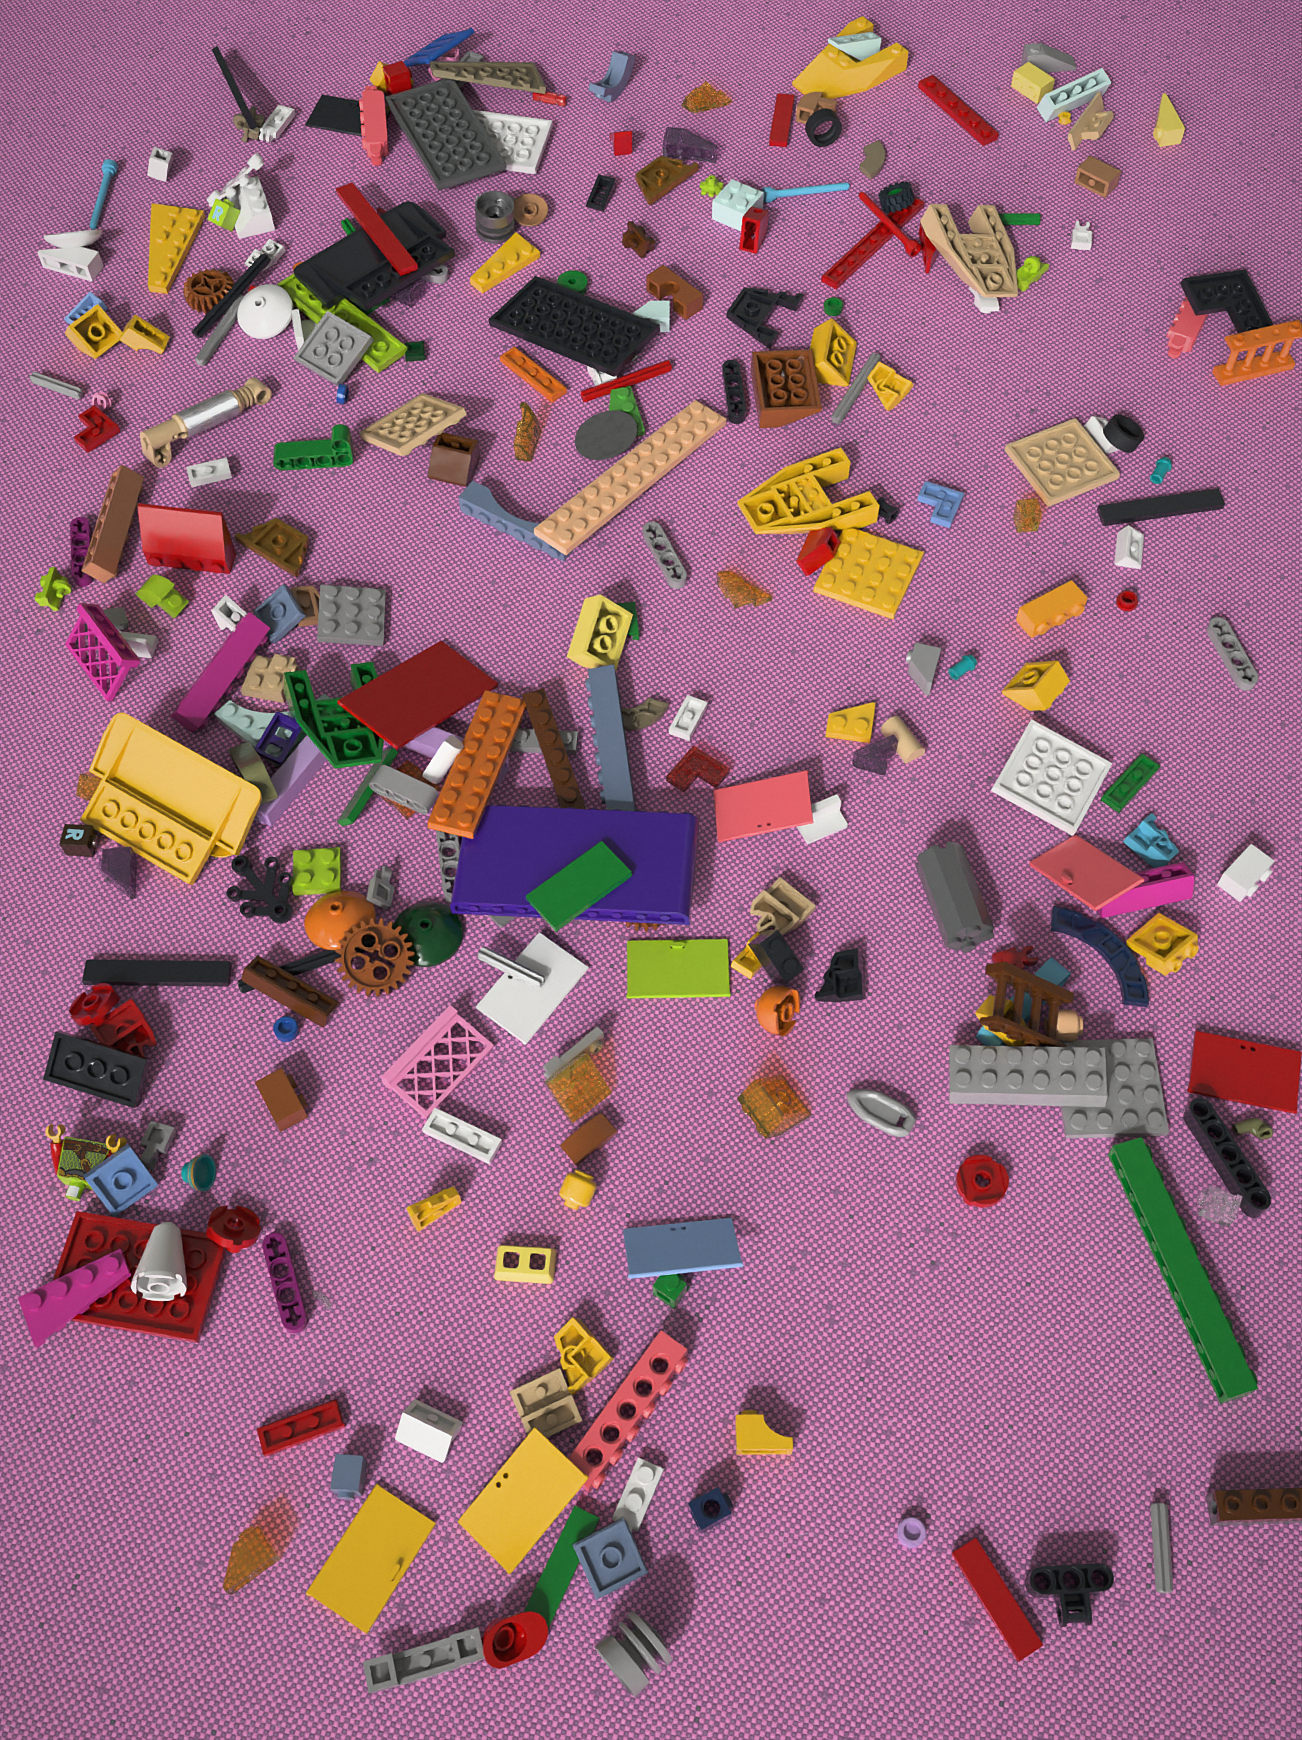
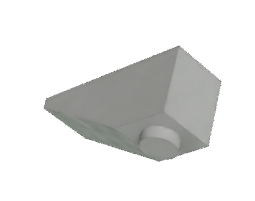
M1042 43L1024 45L1021 66L1030 62L1045 73L1076 70L1073 56Z

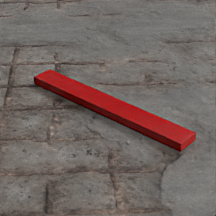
M353 182L336 188L339 198L399 275L403 276L418 270L415 260Z
M914 197L912 205L907 206L906 209L902 208L901 211L896 210L894 213L891 211L887 216L899 229H902L924 208V201ZM880 221L822 275L821 282L837 290L885 245L894 234Z

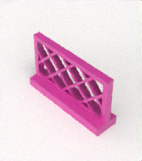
M79 603L76 610L80 616L65 645L106 701H113L130 668H137L141 660L98 604ZM85 623L88 626V632H85ZM88 635L89 647L86 648L85 636ZM95 636L98 638V646H95ZM77 638L79 641V649L75 646ZM99 649V662H96V650ZM106 650L109 653V660H106ZM86 651H89V663L86 661ZM106 664H109L110 676H107ZM116 664H117L119 667H121V669H120V671L118 672V674H117V670H116ZM96 665H99L100 677L97 675ZM107 679H110L109 690L107 689Z

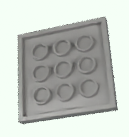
M1153 1038L1059 1041L1066 1044L1067 1047L1105 1048L1107 1100L1105 1107L1060 1106L1065 1139L1167 1136L1169 1134Z

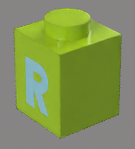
M216 198L207 220L232 232L241 210L235 208V203L224 198L221 201Z

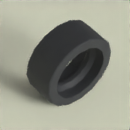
M827 108L814 112L808 118L805 126L808 138L817 147H826L834 143L842 130L837 114ZM833 121L832 126L827 132L820 135L814 134L816 128L821 123Z
M1114 415L1103 428V434L1108 442L1123 452H1134L1144 439L1142 429L1137 423L1124 415Z

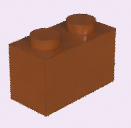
M280 1068L255 1081L280 1132L308 1118L304 1110L308 1105L302 1093L298 1096L296 1095L294 1088L298 1086L291 1073L286 1076L284 1070Z

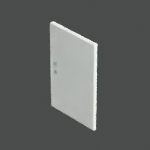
M540 932L518 956L515 962L543 975L545 981L542 987L537 989L504 973L476 1006L477 1010L525 1045L589 969L587 965L580 962Z

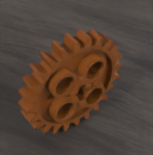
M370 918L369 925H366L361 920V928L358 929L355 925H351L353 933L350 934L345 931L344 934L348 939L346 941H338L343 946V949L335 950L336 953L341 955V958L335 959V962L342 964L337 969V972L346 973L341 978L342 981L350 979L348 987L351 989L357 985L358 994L363 989H366L367 997H370L372 991H375L376 996L380 997L381 990L390 995L389 988L391 986L399 990L397 982L400 981L405 984L406 981L403 975L412 974L407 969V966H414V962L408 960V958L415 956V953L407 949L411 948L413 944L412 942H404L409 936L408 934L399 935L402 930L400 926L393 930L392 921L387 926H384L383 918L379 920L378 924H375L373 918ZM374 936L376 938L374 946L369 948L363 946L364 938ZM396 946L398 953L395 957L389 958L385 956L387 947ZM357 947L372 955L379 952L378 955L381 959L394 963L395 967L391 968L378 960L372 963L369 956L358 953L355 949ZM361 957L365 959V966L362 969L356 970L353 968L352 963L356 958ZM383 967L387 969V976L383 980L375 978L374 974L378 968Z

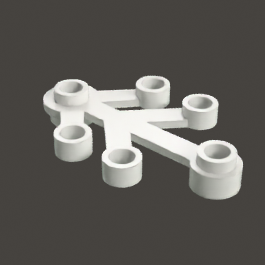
M258 152L247 161L248 168L244 167L220 192L215 190L209 195L206 200L209 202L208 205L210 207L213 206L216 198L223 201L222 198L226 196L230 199L237 192L234 189L236 185L240 184L243 187L249 182L250 178L248 175L251 173V170L254 168L257 171L264 164L263 158Z

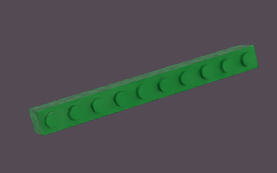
M1142 1137L1113 1145L1108 1153L1109 1159L1220 1405L1251 1395L1259 1389L1256 1374L1251 1368L1249 1369L1246 1363L1244 1348L1236 1341L1233 1335V1325L1221 1309L1220 1297L1216 1291H1213L1209 1283V1274L1206 1267L1201 1266L1197 1257L1198 1251L1195 1243L1189 1240L1185 1221L1181 1216H1178L1174 1207V1198L1170 1192H1167L1163 1184V1174L1159 1168H1156L1152 1160L1151 1148L1148 1144L1144 1143Z

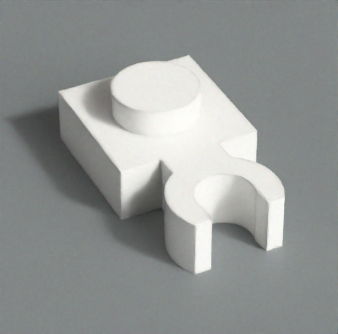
M1076 221L1071 235L1072 249L1090 250L1092 231H1089V222H1086V226H1080L1079 221Z

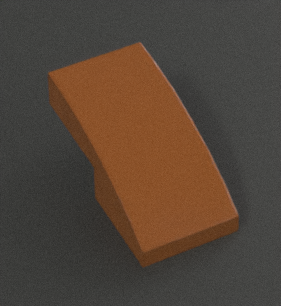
M600 1113L575 1131L560 1147L572 1162L579 1166L596 1148L601 1149L618 1133V1130L603 1113Z

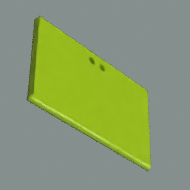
M728 939L627 941V999L731 996L729 987Z

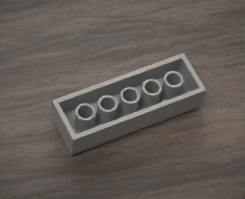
M949 1045V1104L1105 1107L1107 1100L1105 1048Z

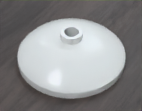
M102 230L65 232L43 236L45 241L57 248L88 247L101 237Z
M265 284L255 287L243 297L239 304L237 312L239 325L247 335L253 338L268 339L281 333L291 321L293 302L289 294L280 286Z

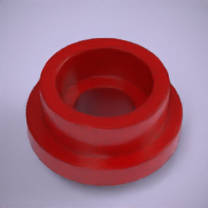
M1123 591L1117 596V607L1123 611L1135 610L1138 605L1137 595L1132 591Z

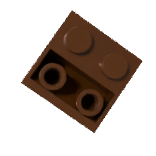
M444 432L437 435L432 446L428 478L467 487L480 459L478 440Z

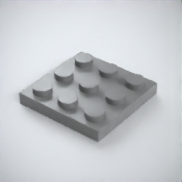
M327 311L296 353L294 360L338 387L340 383L343 384L374 340L370 335Z
M320 584L317 642L383 646L386 589Z

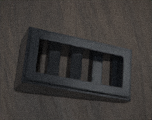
M598 174L586 207L604 212L616 189V179Z

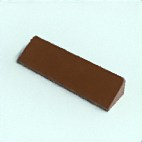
M259 955L243 970L242 981L320 1027L324 1028L340 1004L337 1000Z

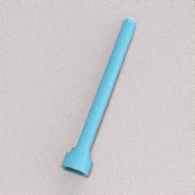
M111 159L104 160L102 165L104 176L89 224L93 230L97 228L111 177L115 176L118 170L117 163Z
M845 182L781 190L763 187V202L770 203L780 197L848 190L850 185Z

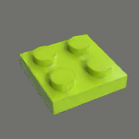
M340 847L293 851L294 883L292 892L294 896L327 894L341 891L342 851Z

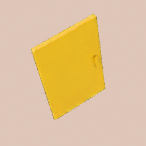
M534 1427L457 1522L508 1574H511L588 1480L589 1476L584 1474L545 1435Z
M376 1484L306 1591V1595L312 1596L368 1634L436 1523L381 1488L379 1484Z

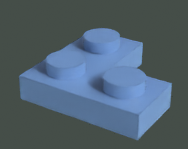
M925 481L917 501L935 507L931 516V523L950 528L963 501L964 493Z

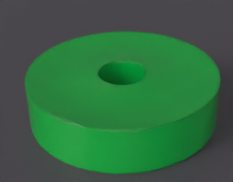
M566 271L557 279L558 285L583 295L588 289L587 277L579 271Z

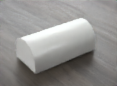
M450 735L422 774L423 777L432 783L439 784L452 766L456 756L463 749L462 742L455 736Z

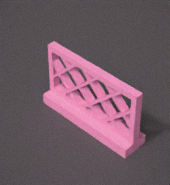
M451 1005L382 1075V1083L388 1089L391 1088L426 1120L430 1117L434 1108H438L494 1048V1045L457 1014L458 1011ZM459 1023L465 1029L466 1037L451 1038V1029ZM479 1041L486 1048L481 1053L470 1054L469 1042ZM466 1042L467 1054L452 1055L451 1043ZM438 1043H448L449 1055L434 1056V1047ZM470 1058H475L470 1064ZM452 1059H467V1068L464 1071L453 1072ZM434 1060H449L450 1072L435 1073ZM420 1061H432V1073L417 1074V1065ZM453 1076H458V1078L453 1082ZM435 1077H450V1086L447 1089L436 1090ZM415 1078V1091L404 1092L398 1086L403 1079ZM417 1078H432L433 1090L418 1091ZM436 1094H442V1095L436 1100ZM418 1095H433V1104L427 1111L418 1104Z

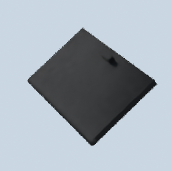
M321 95L305 126L362 137L361 125L364 124H361L360 112L363 111H360V104L357 100ZM385 106L387 120L391 110L388 106Z

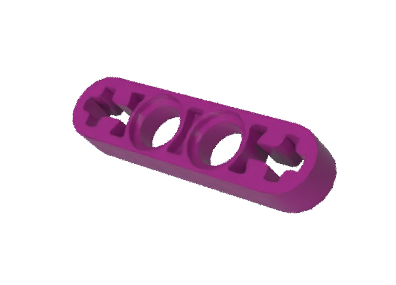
M77 517L70 523L71 574L75 584L80 587L90 585L94 579L86 573L82 577L81 570L84 562H77L80 557H86L92 539V528L85 517ZM81 526H82V532H83V533H80V532H79V529H80ZM80 541H87L83 546H76Z
M271 1233L264 1238L262 1248L281 1321L285 1329L290 1333H300L307 1327L308 1317L290 1249L283 1235ZM273 1241H277L280 1244L278 1250L281 1257L276 1258L275 1252L270 1248L273 1246ZM280 1264H287L289 1266L288 1273L283 1277L276 1276V1267ZM285 1289H294L295 1297L291 1301L285 1302L281 1299L282 1292ZM294 1307L296 1315L302 1317L298 1319V1325L293 1326L289 1322L292 1320V1315L288 1308Z

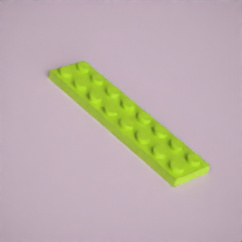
M294 273L276 284L289 294L293 305L316 324L329 311L370 335L374 341L361 357V360L376 372L380 373L405 355L407 346L347 299H343L327 309L295 277Z

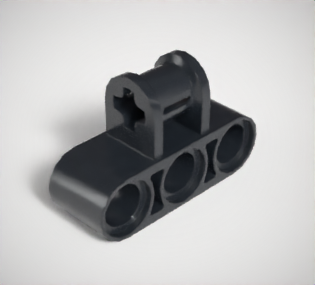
M1100 1563L1042 1566L1035 1568L1025 1578V1587L1031 1596L1035 1598L1054 1597L1060 1627H1066L1069 1623H1084L1086 1626H1090L1092 1624V1612L1089 1595L1102 1594L1109 1590L1114 1583L1112 1570L1105 1564ZM1093 1572H1098L1103 1576V1587L1094 1584L1092 1580ZM1064 1573L1072 1575L1075 1579V1587L1073 1589L1068 1588L1064 1584ZM1035 1575L1044 1577L1047 1583L1045 1590H1040L1035 1586Z

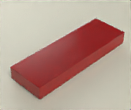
M335 1399L256 1429L263 1455L267 1457L345 1428L339 1402Z

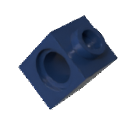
M718 1487L688 1503V1510L700 1534L731 1518L732 1513L730 1509L733 1508V1504L726 1492L721 1494ZM710 1502L716 1503L720 1508V1512L716 1516H709L705 1513L704 1506Z

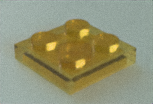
M584 1051L544 1081L558 1105L572 1123L612 1093L588 1053Z

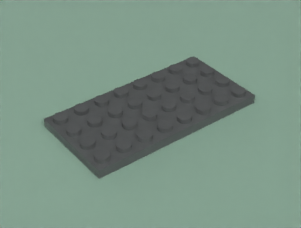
M453 79L439 80L385 97L386 104L438 191L506 170V162Z

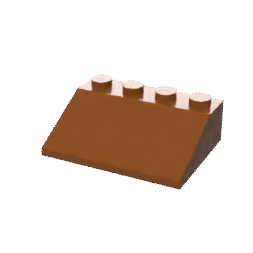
M811 349L752 352L750 371L759 428H779L822 411Z

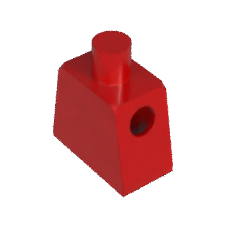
M750 207L743 215L739 250L758 253L767 234L768 210Z

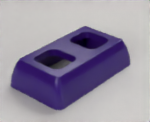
M276 712L257 743L255 750L259 756L276 764H282L302 728L294 718L281 712ZM279 727L286 728L292 732L288 740L275 735ZM273 744L281 748L280 755L274 757L266 753L265 750L268 745Z

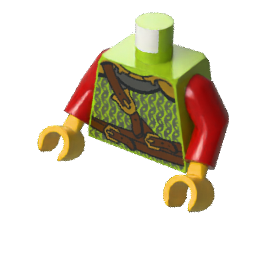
M50 1124L45 1132L48 1138L53 1139L50 1142L55 1174L64 1184L69 1185L65 1197L73 1201H80L84 1189L93 1190L83 1175L124 1147L127 1140L125 1137H121L118 1139V1144H116V1134L108 1136L106 1144L66 1136L63 1140L61 1136L65 1133V1126L63 1124L58 1125V1134L53 1131V1124Z

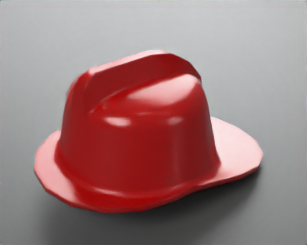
M532 1611L521 1612L510 1617L502 1616L495 1618L486 1627L484 1635L481 1637L483 1655L486 1662L493 1668L502 1669L537 1654L545 1645L548 1637V1626L545 1619L539 1613Z

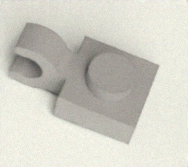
M384 865L382 871L375 870L374 878L370 880L366 900L383 909L390 908L392 904L395 886L389 884L392 875L391 868Z
M154 1121L150 1122L140 1143L143 1148H146L140 1158L146 1169L154 1170L159 1152L167 1153L177 1132L175 1127Z

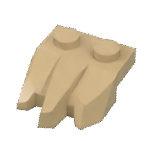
M779 877L767 891L763 890L752 901L750 914L761 916L756 924L759 934L773 927L775 930L778 929L783 936L798 928L816 910V905Z

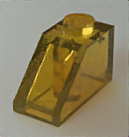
M252 1526L244 1530L238 1536L239 1540L233 1544L223 1583V1589L230 1595L238 1592L281 1560L267 1534L259 1526L255 1528Z

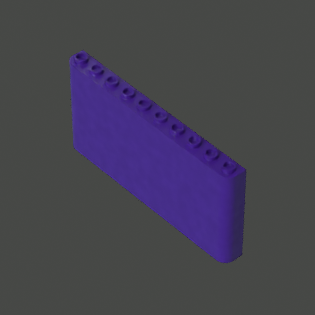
M502 804L496 806L487 805L474 838L462 836L450 903L452 914L543 918L526 900V895L602 841L632 872V877L574 920L690 925L699 819L689 812L669 813L666 811L645 812L642 810L622 811L619 809H575L572 807L564 809L549 806L541 808L525 805L519 807Z

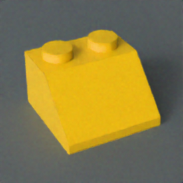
M97 304L70 324L65 335L80 351L97 359L120 341L122 331Z
M1058 660L1025 663L1001 692L1029 711H1045L1052 706V702L1058 695L1064 692V688L1070 680Z

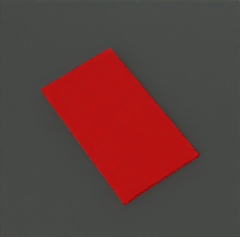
M439 641L338 700L337 704L398 750L481 698L485 690L492 691L496 689L499 683L447 644Z

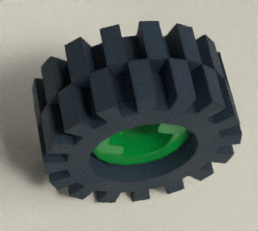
M904 181L900 183L895 182L894 185L890 184L889 187H884V190H881L878 194L882 210L887 213L891 211L894 213L896 210L901 211L902 208L906 209L907 206L912 205L915 199L911 184L907 181L905 183Z

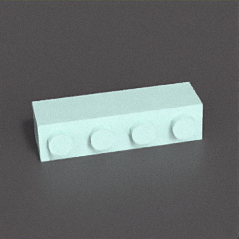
M1103 68L1045 94L1037 109L1045 122L1059 117L1058 115L1061 112H1069L1091 102L1097 92H1101V96H1103L1111 81Z

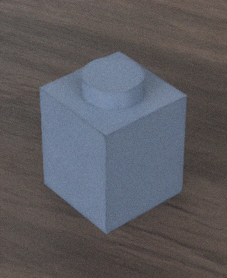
M335 1454L330 1490L337 1494V1498L354 1500V1495L363 1496L368 1462L364 1456Z

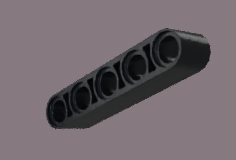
M1195 1098L1183 1114L1186 1125L1241 1211L1251 1218L1261 1216L1271 1204L1270 1193L1212 1104L1204 1098ZM1193 1110L1200 1111L1202 1116L1196 1115ZM1207 1131L1214 1133L1217 1139L1210 1137ZM1222 1153L1228 1155L1231 1161L1224 1159ZM1236 1176L1242 1177L1246 1184L1239 1182ZM1251 1198L1257 1200L1261 1207L1254 1205Z

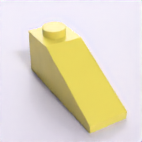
M1164 93L1159 104L1153 136L1160 147L1181 144L1185 127L1167 94Z

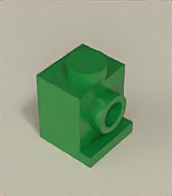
M681 1274L660 1275L652 1286L653 1295L674 1310L690 1287L684 1282L685 1278Z

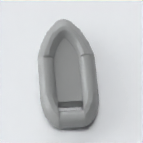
M860 1088L847 1092V1100L851 1108L863 1121L892 1136L905 1137L909 1135L916 1122V1116L905 1104L872 1089ZM901 1117L905 1118L901 1127L896 1126Z

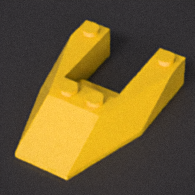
M861 16L848 23L836 37L873 32L874 24ZM896 42L874 55L858 61L855 57L829 43L792 82V86L804 95L810 92H823L822 97L827 99L864 92L905 71L909 51Z
M842 448L784 467L737 501L739 508L755 534H803L832 527L834 531L850 528L860 529L876 523L879 511V504L870 491L834 504L830 502L823 491V487L846 480L849 477L850 460Z

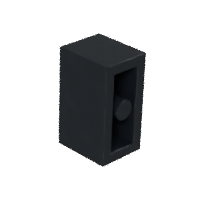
M778 929L765 930L748 944L774 984H787L804 970Z

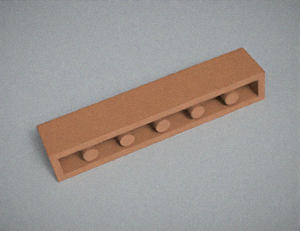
M121 465L111 474L82 567V572L102 583H106L110 578L114 579L119 572V567L117 566L124 555L122 549L128 541V529L134 522L132 516L138 508L139 503L137 499L143 491L142 483L144 477L124 465Z

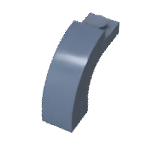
M621 50L613 51L606 75L601 81L590 83L588 90L594 92L597 98L608 102L615 101L629 81L636 56Z

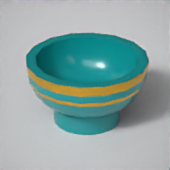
M201 1154L192 1158L190 1162L185 1163L181 1171L183 1181L197 1191L209 1190L216 1178V1165L213 1158L208 1154Z

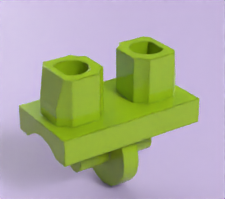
M1036 256L1026 258L1024 265L1016 270L1017 288L1026 291L1030 284L1034 281L1037 282L1041 275L1049 269V264L1041 263L1040 258Z
M50 567L48 574L41 576L40 584L43 590L36 593L34 598L41 607L49 606L53 611L59 610L63 595L70 594L72 590L71 584L67 582L68 579L61 576L57 572L56 567Z

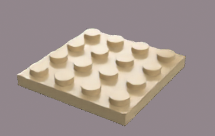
M421 393L360 431L359 435L366 442L397 455L405 456L410 454L412 449L418 445L427 443L429 438L443 433L448 426L459 423L461 418L467 414L464 407Z
M1076 418L1009 443L1005 447V452L1048 507L1115 481L1120 476V472Z

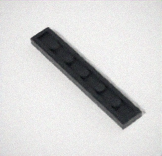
M1217 488L1099 505L1097 513L1102 526L1220 510L1224 508L1225 502Z
M86 960L82 982L84 985L108 983L109 985L229 987L232 964L230 961Z

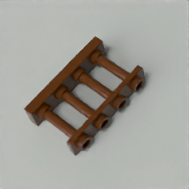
M1005 961L987 964L985 974L994 978L995 982H997L993 1016L981 1017L979 1023L988 1026L990 1031L1006 1034L1008 1039L1023 1041L1025 1046L1067 1047L1066 1044L1056 1041L1059 1007H1062V1004L1073 1003L1074 993ZM1007 984L1015 990L1011 1020L1003 1017ZM1025 992L1030 994L1032 998L1028 1028L1021 1025ZM1042 1000L1046 1001L1049 1006L1046 1036L1038 1033Z

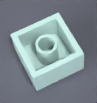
M731 179L712 202V219L741 231L742 217L749 208L757 207L763 209L764 192Z

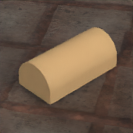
M899 716L891 717L882 725L880 732L905 764L925 754L923 746Z

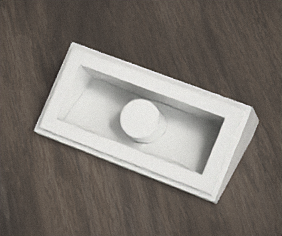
M1092 416L1084 425L1087 433L1105 455L1119 451V449L1108 442L1103 434V428L1108 423L1106 418Z
M1129 525L1117 533L1115 565L1136 569L1141 568L1144 534Z

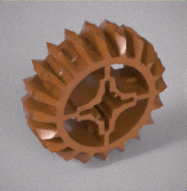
M206 268L205 271L199 270L197 274L192 273V277H187V282L184 283L183 294L186 303L192 310H197L198 313L203 311L206 315L219 303L220 299L224 298L228 290L233 288L234 280L227 272H223L222 269L216 271L215 268H212V270Z

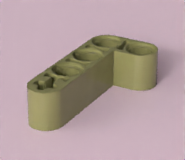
M250 741L228 749L242 779L260 789L262 794L260 806L277 799L278 795L268 772Z

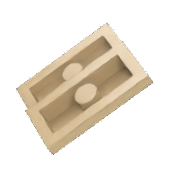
M560 1368L509 1391L527 1435L536 1427L543 1435L549 1437L582 1421L574 1399L568 1392V1386Z

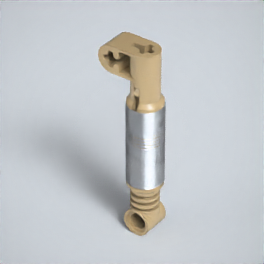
M250 378L244 387L234 391H224L175 413L171 419L142 431L140 433L142 452L157 468H163L170 463L172 458L171 442L180 438H189L241 414L242 410L254 404L264 405L270 400L272 392L258 378Z

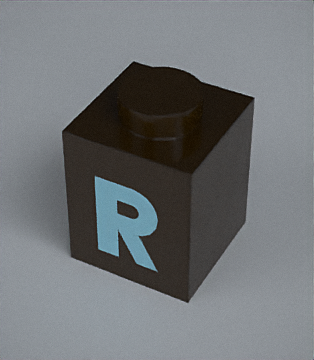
M64 824L59 844L66 856L94 857L95 850L100 845V837L92 825Z

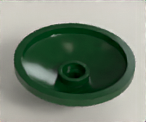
M424 901L413 904L402 911L393 924V930L399 926L402 928L400 936L408 934L409 937L404 942H412L413 944L407 950L415 953V956L408 958V960L414 962V966L432 967L440 965L452 958L462 944V922L458 914H452L450 907L443 903ZM425 924L429 925L427 928H422ZM393 946L396 953H398V948Z

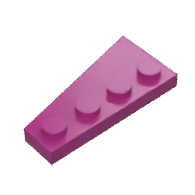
M121 1249L18 1297L35 1347L39 1348L46 1342L45 1339L54 1332L58 1333L67 1326L66 1323L79 1313H84L94 1301L106 1296L132 1275Z

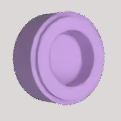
M916 1517L904 1518L897 1527L898 1540L903 1546L908 1548L920 1546L926 1538L925 1525Z

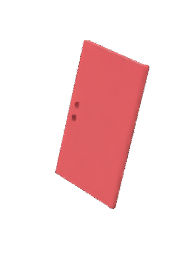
M805 770L713 790L718 842L814 823L808 777L809 771Z
M1076 834L1029 862L1032 868L1094 911L1107 905L1145 880Z

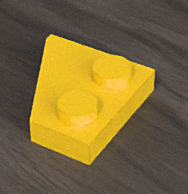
M872 702L829 713L825 737L870 743L876 703Z
M453 1186L414 1203L406 1209L412 1224L419 1232L461 1204L462 1201L459 1193Z

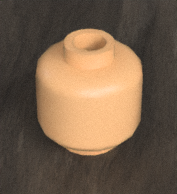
M1059 1009L1056 1041H1075L1083 1032L1082 1016H1078L1075 1010ZM1046 1017L1044 1021L1045 1032L1047 1028L1048 1017Z

